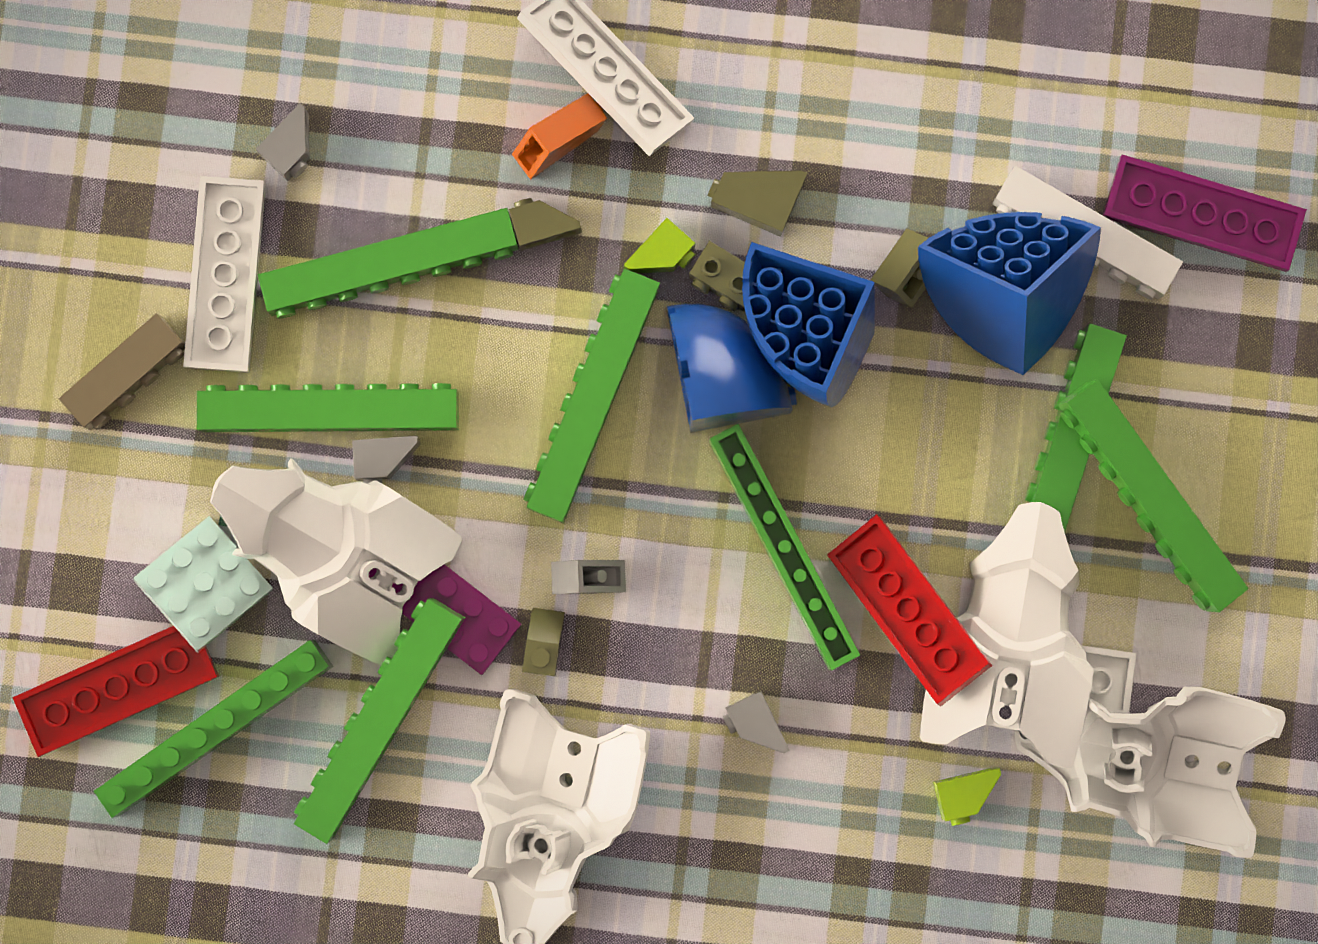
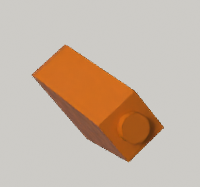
M587 93L531 126L512 153L530 180L597 133L607 120L603 108Z

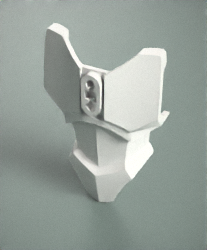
M292 458L288 462V469H253L231 466L216 480L210 501L229 527L239 548L234 550L233 555L247 559H256L277 575L284 601L291 608L294 620L325 639L379 665H382L387 656L392 659L398 649L394 644L400 635L402 607L412 596L417 582L445 563L452 561L462 542V537L449 526L376 480L369 483L358 481L331 487L305 475ZM376 568L375 576L369 578V571ZM393 583L397 585L403 583V588L399 593H396L395 589L391 587Z
M1031 502L1019 505L1007 525L992 544L970 562L971 574L975 581L966 612L957 617L993 666L941 707L936 704L927 690H925L920 739L924 742L946 745L963 734L983 725L1020 731L1033 744L1046 763L1069 769L1074 765L1094 669L1086 661V652L1069 632V599L1079 586V570L1067 543L1060 512L1042 502ZM1010 673L1015 674L1017 677V683L1012 687H1008L1005 683V677ZM1004 705L1009 706L1012 711L1011 717L1008 719H1002L999 715V711Z
M1183 687L1176 697L1164 698L1160 702L1148 707L1146 713H1109L1103 705L1089 698L1074 765L1069 769L1046 763L1033 744L1020 731L1015 730V741L1017 750L1039 763L1062 783L1067 793L1071 811L1073 812L1092 808L1113 815L1123 816L1133 830L1147 840L1150 847H1156L1161 840H1175L1227 851L1236 857L1251 858L1254 854L1256 843V827L1250 819L1236 787L1243 755L1247 751L1271 738L1280 737L1286 718L1282 710L1262 703L1202 687ZM1188 755H1195L1199 760L1188 762L1185 758ZM1223 761L1230 763L1226 769L1219 768L1218 764Z
M508 689L504 691L500 702L501 711L487 764L482 774L471 784V788L477 797V806L485 826L479 862L468 873V877L487 881L491 888L497 912L500 942L503 944H546L559 927L578 910L577 893L573 886L587 857L611 846L617 836L630 829L636 814L650 742V731L636 725L625 724L605 736L592 738L566 730L548 712L536 695L517 689ZM575 742L581 745V752L575 755L573 749ZM567 773L573 777L572 785L567 784L565 781Z

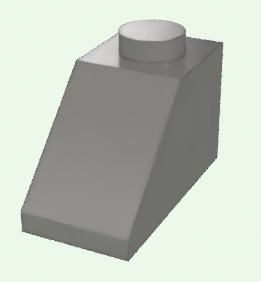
M301 103L256 148L259 155L287 181L292 176L294 178L299 177L307 168L308 164L306 162L310 159L309 114Z
M418 436L352 440L354 479L364 483L376 480L383 484L382 480L391 479L420 446V438Z
M569 560L551 562L552 594L626 592L625 560Z
M762 691L725 707L728 714L723 716V719L731 734L737 732L738 736L742 739L781 753L790 751Z

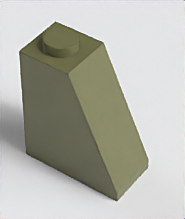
M802 170L724 172L721 180L714 179L707 196L712 198V208L781 237L806 180L807 173Z

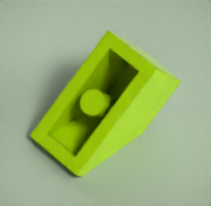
M666 218L627 260L624 268L637 274L674 272L678 266L684 269L696 255L692 252L695 249V242Z
M992 767L933 781L942 820L945 822L951 821V826L970 822L969 816L978 814L1000 778V768Z

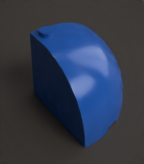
M1038 212L1000 213L973 218L965 221L964 227L953 231L948 227L918 246V260L922 279L934 306L946 323L963 341L988 359L1024 375L1049 351L1074 315L1087 288L1095 265L1101 227L1067 216H1061V220L1042 218V213Z
M751 242L743 269L742 292L748 326L757 346L771 367L789 385L816 402L829 407L836 406L852 384L875 333V282Z
M678 304L666 307L690 433L792 413V405H797L795 389L792 386H787V382L764 358L752 336L747 321L729 311L710 305Z

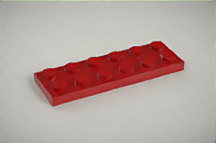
M876 514L827 554L937 705L943 706L993 666L879 515Z
M171 626L12 698L37 757H41L219 677V674L207 647L205 646L197 653L174 626Z

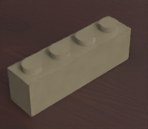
M156 313L58 399L84 428L92 430L94 427L96 430L100 429L111 419L109 414L118 406L123 408L133 401L136 397L135 391L142 385L147 387L156 381L160 376L158 371L167 363L171 366L183 357L184 352L182 350L185 349V342L165 319Z

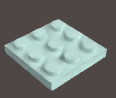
M210 516L133 578L136 584L197 653L273 590V587L247 558L233 555L237 547Z

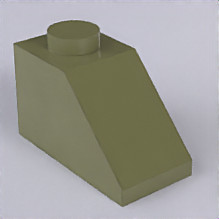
M532 198L523 199L515 202L514 208L509 209L521 251L582 233L580 221L540 200L533 202Z
M539 608L532 609L522 672L556 676L565 612Z

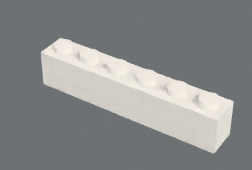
M1017 166L1013 167L992 205L997 207L996 211L999 214L1038 212L1042 213V218L1061 220V216H1067L1101 227L1099 248L1094 268H1097L1098 265L1109 271L1108 276L1122 284H1125L1126 281L1137 287L1136 292L1150 300H1153L1154 297L1160 299L1165 295L1183 263L1180 259Z

